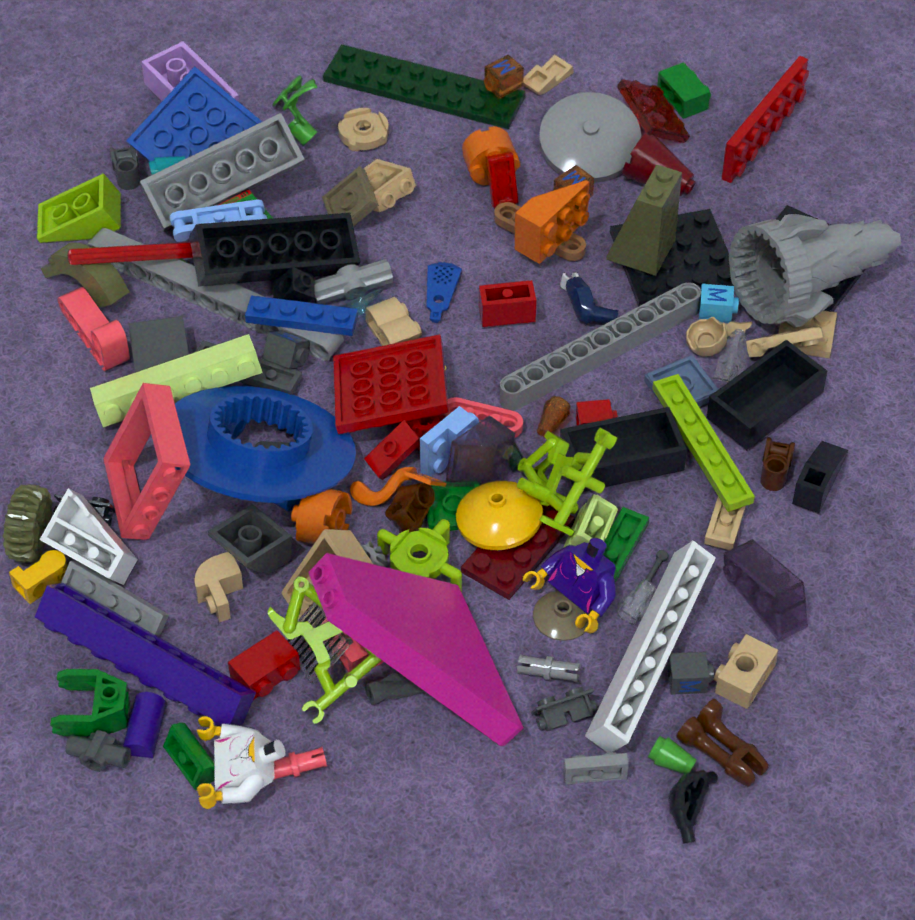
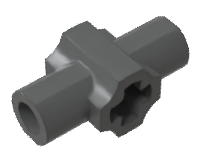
M97 730L95 733H91L89 738L71 735L66 743V754L79 757L82 765L98 772L105 770L108 764L126 768L131 758V749L119 746L116 738L111 737L104 731Z

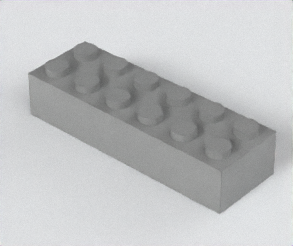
M279 113L141 180L140 187L164 232L173 228L169 218L173 212L213 206L247 188L251 190L302 165L305 159L284 117Z

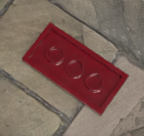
M542 505L543 515L554 520L558 511L551 505L547 507ZM570 515L565 525L571 528L575 517ZM542 522L537 533L517 547L505 550H488L478 547L461 566V572L510 600L523 585L525 573L534 571L566 533Z

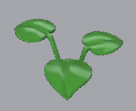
M299 75L280 92L272 106L274 107L280 99L284 101L285 105L282 109L285 111L289 108L295 117L288 127L291 129L292 135L304 146L317 131L301 115L296 104L298 98L303 93L317 88L315 80L311 79L301 86L302 77ZM297 91L289 99H287L289 93Z

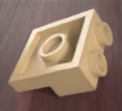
M379 159L363 168L366 170L379 204L373 211L382 212L393 207L396 200L411 194L416 186L411 168Z

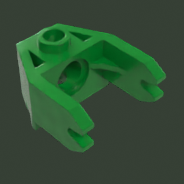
M65 669L57 673L58 686L60 688L75 691H95L92 715H58L53 717L50 723L52 733L61 736L77 735L90 737L91 733H95L97 730L115 733L128 727L131 701L127 682L98 669Z

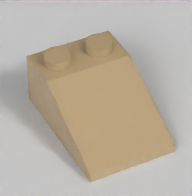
M323 530L281 592L288 605L294 588V580L299 576H303L313 585L308 572L326 553L373 564L351 530ZM299 582V587H302L304 582ZM306 595L304 596L298 617L299 622H303L317 606ZM319 605L317 610L307 620L309 623H311V621L316 617V615L320 611H322L321 615L312 624L313 628H315V626L320 622V620L324 616L326 617L323 608H321Z

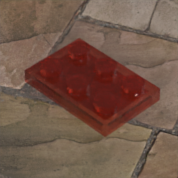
M621 79L616 87L647 134L650 131L658 138L679 143H685L689 139L690 135L685 129V124L675 114L674 107L668 103L662 89L656 85L649 86L636 80Z

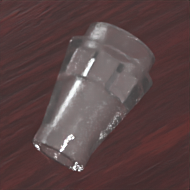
M641 580L618 603L617 615L631 625H636L638 621H641L656 590L654 585L646 580Z

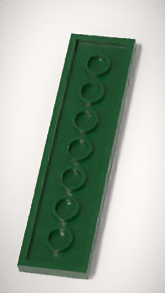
M341 44L323 74V82L504 129H509L525 99V91L343 44Z

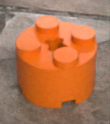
M493 126L483 132L480 129L476 130L465 139L462 145L465 164L472 180L477 184L489 185L486 156L512 152L515 172L520 167V161L511 138L502 128Z
M328 489L324 492L302 498L300 504H296L293 507L291 520L296 522V540L314 545L324 529L348 530L350 524L345 523L346 514L351 515L352 513L350 495L340 490Z

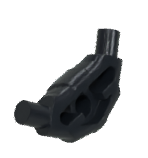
M699 770L693 773H685L669 792V812L673 816L677 829H680L683 844L695 841L692 826L696 825L697 816L701 810L705 794L709 790V785L716 783L718 780V776L714 771L706 772L705 770Z

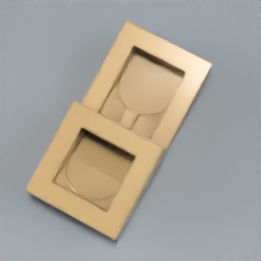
M554 55L542 67L536 65L520 81L521 84L536 94L542 95L574 73L572 65Z

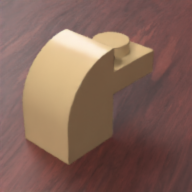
M229 552L207 559L199 566L195 574L198 603L206 601L210 614L216 613L219 622L231 619L226 594L243 589L241 571L235 557Z

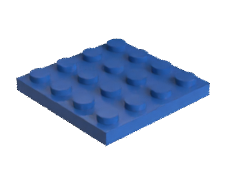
M194 66L126 141L148 161H153L157 157L185 156V159L263 121Z

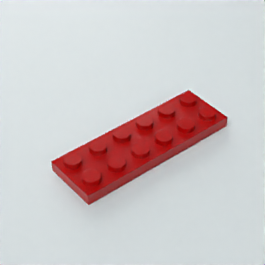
M799 56L728 140L725 148L722 180L731 183L736 176L740 177L748 161L752 162L756 158L758 149L761 146L765 147L772 132H777L781 127L783 119L791 116L795 104L803 101L806 95L804 85L809 76V70H807L809 59Z

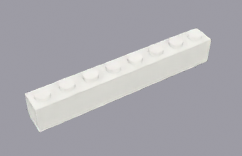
M691 541L674 552L585 737L607 753L613 752L629 743L716 557L695 541Z

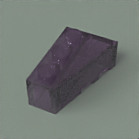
M753 539L723 553L724 576L729 582H732L778 642L808 627L804 582Z

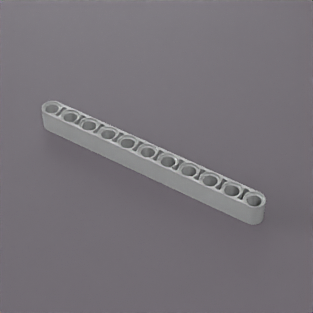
M102 228L87 244L91 248L144 245L106 228ZM179 259L111 263L116 270L120 269L119 271L136 279L141 278L140 281L156 288H164L163 291L181 299L185 297V300L204 309L207 307V310L225 318L230 317L229 320L245 327H253L252 330L266 336L269 332L283 330L309 340V354L316 358L322 357L321 360L328 361L344 342V336L339 334L246 323L245 314L251 295L265 296L237 284L198 287L195 266Z

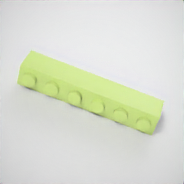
M247 334L92 387L90 390L102 426L106 427L124 420L143 383L170 386L174 403L190 394L206 389L220 388L263 372L251 338Z

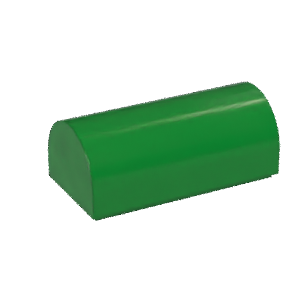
M185 723L172 724L163 744L166 752L195 790L203 783L210 784L215 780V762Z

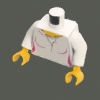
M207 716L198 719L200 726L209 727L207 730H197L198 736L202 740L208 741L213 739L215 735L220 736L219 739L214 740L215 790L208 783L199 785L197 792L201 796L199 797L200 805L205 809H210L215 806L217 801H221L222 804L251 801L260 789L274 780V761L285 756V748L282 742L279 740L270 741L255 729L223 723L221 727L214 726L213 720Z

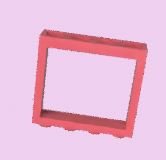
M142 384L103 458L121 538L146 540L151 537L190 467L170 386ZM150 435H152L158 462L140 493L134 465ZM175 467H181V469L175 470Z

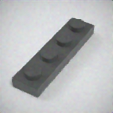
M203 340L196 352L217 344ZM258 358L263 373L238 381L254 387L273 389L293 395L303 378L301 371L288 369Z

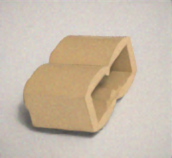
M396 297L371 305L365 309L366 323L374 336L378 338L381 346L419 339L422 335L418 322L413 321L409 317L406 305L400 303Z

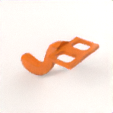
M404 467L398 469L380 491L374 492L363 482L354 481L350 486V494L354 500L363 505L377 506L390 500L401 484L407 480L415 479L429 485L443 487L446 486V482L417 473L416 467Z

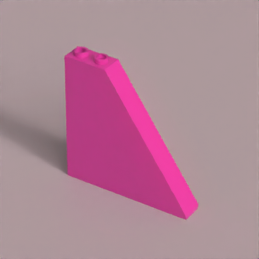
M326 553L308 572L327 620L488 738L498 745L504 746L524 728L458 585Z

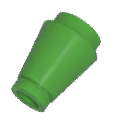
M660 735L648 758L654 761L653 764L684 774L690 773L697 760L671 738L667 737L665 739Z

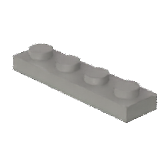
M77 560L69 562L61 583H65L160 637L169 614Z

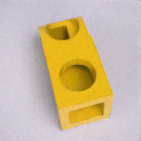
M50 550L45 552L38 562L24 571L17 566L9 572L12 586L29 604L33 603L43 596L47 585L62 582L68 567L66 557L60 551Z

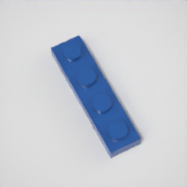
M251 295L245 320L246 323L353 336L358 318V309Z

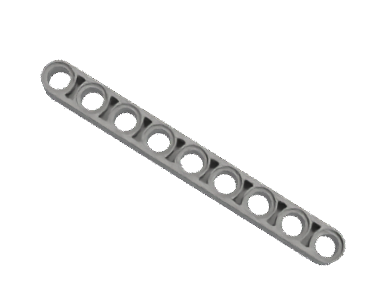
M683 283L505 376L500 382L501 406L508 410L520 409L692 318L699 312L701 289L694 283Z

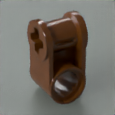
M767 437L760 483L765 489L778 491L784 488L788 470L792 463L795 442L786 444L772 441V438Z
M421 482L404 485L397 490L391 505L386 509L385 516L396 523L399 527V533L405 530H409V532L418 531L421 528L423 520L435 500L432 486Z

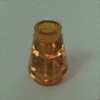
M552 396L550 400L545 402L537 428V433L540 436L544 437L547 431L555 434L570 416L569 410L571 406L565 399Z

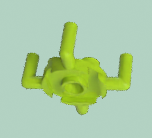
M440 520L433 530L419 528V531L409 532V530H405L398 535L385 529H380L377 532V546L381 547L383 555L389 553L390 545V566L392 569L435 579L443 574L450 578V583L458 585L462 592V572L448 564L449 552L447 545L450 543V523L448 520ZM423 551L427 554L423 558H415L412 556L414 552Z

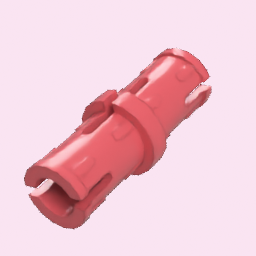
M323 747L296 755L295 752L288 753V757L274 761V779L294 775L295 778L300 776L301 772L327 767Z

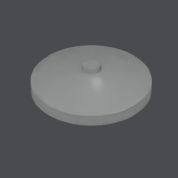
M594 92L573 94L555 103L545 114L539 133L540 149L548 165L563 177H566L573 171H577L571 176L579 174L580 177L577 181L585 177L586 179L583 181L587 180L589 183L604 182L622 175L625 163L631 164L630 159L632 156L630 153L641 139L640 125L634 113L618 99Z

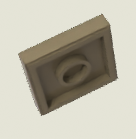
M360 166L322 197L328 214L351 212L353 226L379 206L366 170Z

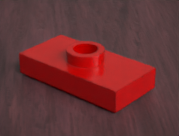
M512 152L486 156L493 208L504 202L518 204L514 156Z
M403 420L364 460L375 474L383 480L420 445L421 437L407 421Z

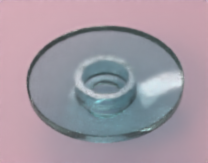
M382 288L377 289L347 304L340 305V307L358 309V316L365 313L366 307H369L383 290Z

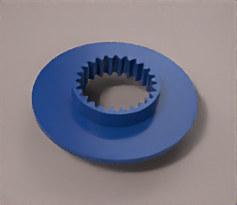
M226 386L202 390L190 394L175 403L190 461V467L185 476L217 493L242 500L274 503L290 512L296 504H299L302 498L324 492L336 486L353 469L356 449L350 433L338 434L335 417L332 414L298 396L261 387ZM251 419H254L257 423L266 421L268 425L277 424L279 429L286 428V433L294 434L293 439L296 442H290L289 447L282 444L280 448L270 445L269 449H265L263 445L253 447L249 442L242 444L241 439L235 438L243 432L246 424L248 425Z

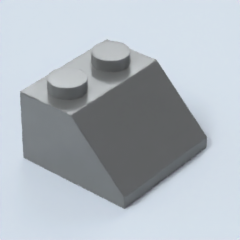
M253 504L208 531V536L249 569L270 574L291 560L292 536Z

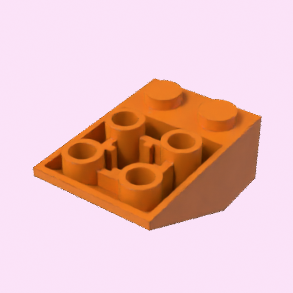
M585 180L532 197L515 212V250L538 264L547 257H551L561 243L568 241L572 233L579 226L582 227L589 218L588 202L590 199L589 181Z

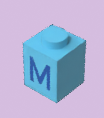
M702 284L699 319L715 317L722 323H729L732 320V313H738L739 298L734 297V286Z

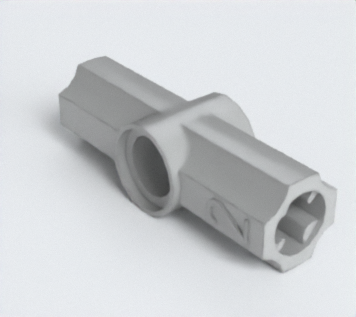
M384 259L361 267L355 264L344 266L335 275L314 281V300L316 304H324L343 297L351 300L355 297H362L367 290L393 283L390 265Z

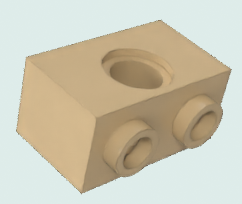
M746 634L740 644L735 642L732 646L727 664H721L714 676V681L717 682L715 693L748 709L776 666L778 649Z

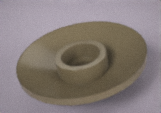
M560 591L544 595L538 600L533 610V620L537 629L545 636L554 640L567 641L576 639L585 633L584 630L589 623L587 621L583 628L576 627V618L586 613ZM558 609H567V611L561 612Z

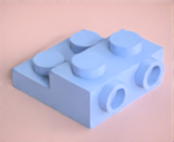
M459 406L420 438V469L422 474L432 477L435 473L443 472L448 463L457 469L464 462L469 463L474 458L476 446L480 443L476 435V428L480 425V422L476 415L467 412Z

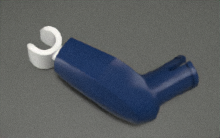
M565 273L562 274L560 286L567 290L579 321L586 325L591 323V321L606 324L618 317L619 310L595 305L590 287L581 277H578L577 273H572L571 278L567 277Z

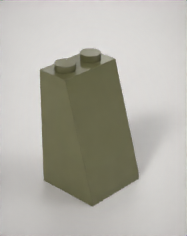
M656 165L609 250L606 260L656 276L675 242L682 172Z

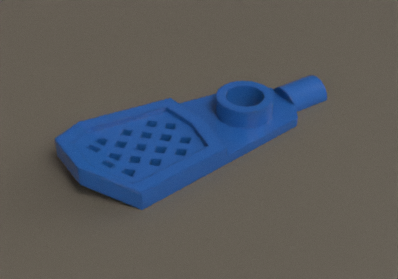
M438 262L428 265L427 308L431 310V322H439L441 313L448 310L459 282L462 269L453 263ZM436 300H442L443 302H441V303H436L435 301H436Z

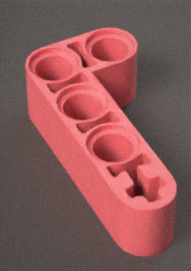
M80 287L57 298L62 313L74 330L79 331L77 334L86 347L92 349L90 352L98 364L104 366L102 368L103 371H107L130 360L126 334L118 320L109 322L84 287Z

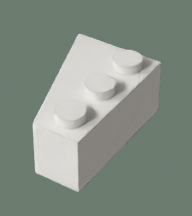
M69 488L40 538L46 544L122 585L126 582L138 560L85 497Z

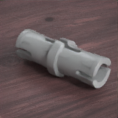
M523 654L519 656L518 662L530 664V667L517 665L518 674L543 676L544 680H551V678L574 682L579 680L580 674L568 673L567 670L580 671V663L556 661L554 657L547 656L546 659L524 656Z

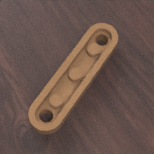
M510 202L497 205L494 210L495 223L515 234V212L521 207ZM572 233L570 239L561 243L556 248L554 254L569 261L580 260L586 253V242L581 236Z

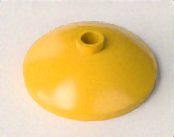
M493 481L474 488L463 497L456 511V522L459 532L469 543L488 550H505L525 543L537 533L542 524L539 519L543 515V508L540 500L517 488L516 482Z

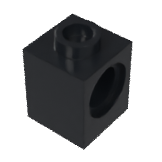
M294 267L290 268L273 281V298L309 303L315 298L314 275Z

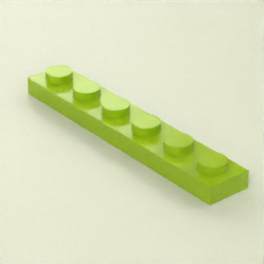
M679 374L654 381L652 387L654 393L664 408L670 407L683 440L726 510L730 512L753 504L755 495Z

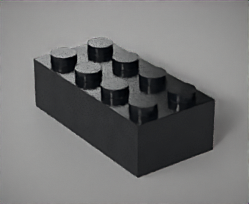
M785 340L710 395L706 418L748 450L823 393L827 370L788 340Z
M670 407L560 429V437L569 443L566 457H574L578 452L591 453L597 443L594 441V438L599 428L617 437L615 445L611 449H606L591 476L603 482L605 487L685 470L687 448ZM585 487L583 492L590 491L591 489Z

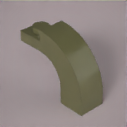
M69 243L50 255L51 257L48 258L49 263L41 268L45 278L60 274H67L75 278L86 289L98 307L112 305L129 293L124 280L111 263L69 264L68 250L91 248L85 244Z

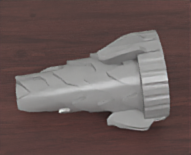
M788 214L781 221L769 219L746 225L738 230L730 246V276L741 305L745 307L747 313L752 315L755 320L764 324L775 323L776 325L787 322L794 328L800 327L833 304L832 296L821 292V290L837 286L844 279L863 274V269L883 264L889 258V253H893L901 245V237L899 233L893 231L888 224L882 223L881 220L864 224V221H858L850 224L828 225L825 220L798 214Z

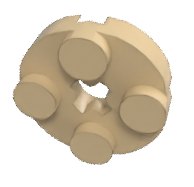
M369 108L353 109L344 115V119L341 122L339 121V138L351 151L374 149L387 142L389 123L385 115L379 111L377 115L376 113H371Z

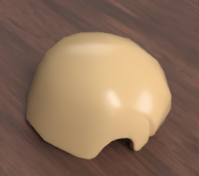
M715 317L699 319L691 323L686 331L687 346L699 356L711 357L721 352L727 343L725 323H720Z

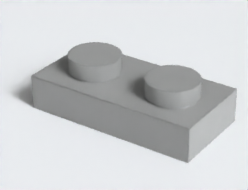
M608 752L599 756L586 757L584 755H576L571 758H565L563 770L565 785L627 779L629 765L627 753L617 754L615 752Z

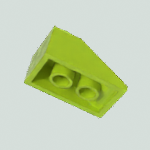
M104 173L38 204L37 240L40 243L92 239L102 228L114 232L121 228V193Z

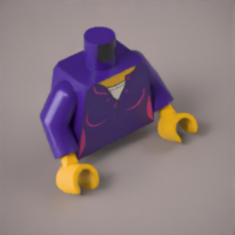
M592 538L589 543L584 542L577 546L568 545L555 552L543 562L538 572L529 571L523 576L524 582H528L532 577L536 576L537 581L530 589L539 590L544 586V578L548 575L547 582L586 613L576 618L575 625L578 628H583L585 623L589 621L588 626L584 630L587 633H594L598 629L596 619L598 616L602 617L616 597L614 580L616 567L613 562L603 555L607 545L599 538Z

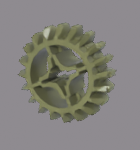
M21 484L16 488L11 496L10 504L7 505L8 510L5 515V524L3 525V546L9 559L22 563L36 562L46 544L40 538L51 520L53 513L51 509L52 500L47 488L33 484Z

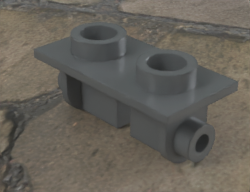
M578 687L567 691L565 698L555 700L554 696L538 701V707L531 714L539 713L540 718L536 719L539 730L545 729L550 731L551 729L566 725L567 720L564 715L566 712L569 713L572 722L593 716V713L598 710L596 702L594 700L589 701L588 698L594 692L593 688L584 691L583 687Z

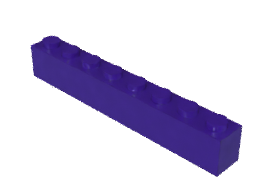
M65 583L46 586L35 615L36 619L44 623L45 628L54 632H61L68 636L67 640L69 642L90 649L93 656L113 662L115 668L119 671L132 673L139 678V682L143 685L156 687L163 691V695L172 701H180L187 705V709L190 712L210 717L214 722V726L221 727L222 723L241 726L244 723L255 697V691Z

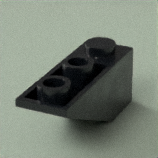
M821 441L801 471L796 482L792 504L820 513L848 454V450Z

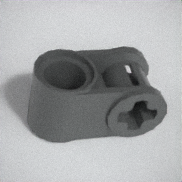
M131 146L121 149L109 148L118 186L123 190L137 188L140 184L136 150Z

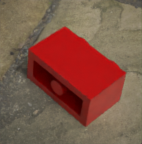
M532 280L479 285V312L482 327L536 322L537 300Z
M276 630L228 661L230 678L255 691L254 699L259 696L264 697L272 691L274 686L283 680H291L298 673V670H300L299 653Z

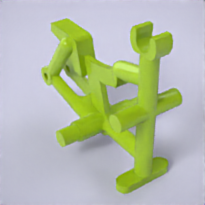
M599 428L595 434L594 441L597 443L592 452H578L574 457H566L569 448L568 442L558 435L547 431L544 435L547 441L527 459L522 458L518 464V470L523 472L527 479L520 478L517 488L540 500L541 505L546 507L551 505L558 511L554 520L545 515H542L539 520L570 536H573L575 530L566 526L565 523L570 514L577 512L579 507L577 501L584 488L587 487L597 493L603 492L605 488L603 482L591 476L606 449H611L615 445L617 437L602 428ZM548 452V457L533 468L532 466ZM554 464L548 479L545 475V471ZM561 476L574 481L567 497L556 492Z
M299 576L293 582L294 588L286 617L280 616L271 607L268 609V616L288 639L302 635L316 656L318 665L315 667V673L325 694L317 701L309 700L302 706L304 712L312 706L318 708V715L312 719V722L316 724L323 719L324 710L349 688L355 687L357 682L382 660L363 647L369 656L352 671L345 673L343 678L334 684L327 670L331 662L323 641L343 631L329 621L316 628H313L308 621L297 622L305 595L322 608L314 586L305 577ZM299 582H304V585L299 587Z

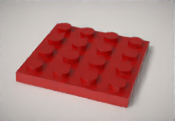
M440 334L333 356L335 424L338 434L399 423L403 420L408 422L414 419L449 413L443 342Z

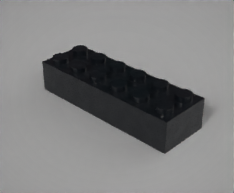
M351 212L196 224L189 236L198 287L271 281L292 267L312 274L314 277L335 275L344 266L351 264L359 265L361 262Z

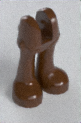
M712 699L700 711L697 718L693 716L682 725L676 738L684 745L695 747L711 757L725 769L724 772L749 787L755 782L753 771L758 775H763L768 770L769 765L755 745L740 739L722 723L723 706L716 699ZM706 733L710 734L712 737H714L716 740H718L720 743L726 746L730 751H732V755L727 753L724 749H722L714 741H712Z

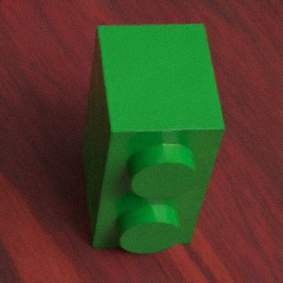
M684 62L658 72L657 90L682 119L708 110L711 98L710 90Z

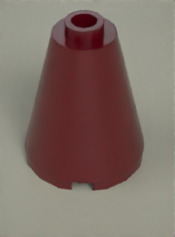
M650 131L648 134L645 133L630 153L632 156L630 159L631 164L626 162L622 170V176L642 184H646L656 165L682 172L680 197L684 193L688 195L696 183L693 180L694 174Z

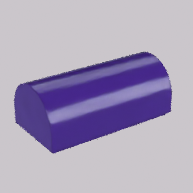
M140 692L135 696L123 747L131 749V756L154 757L166 708L165 700L158 694Z

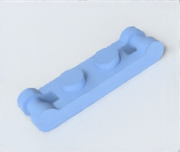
M250 200L176 211L169 218L171 226L174 227V239L177 242H184L189 239L196 224L267 219V216L263 214L265 211L263 201Z

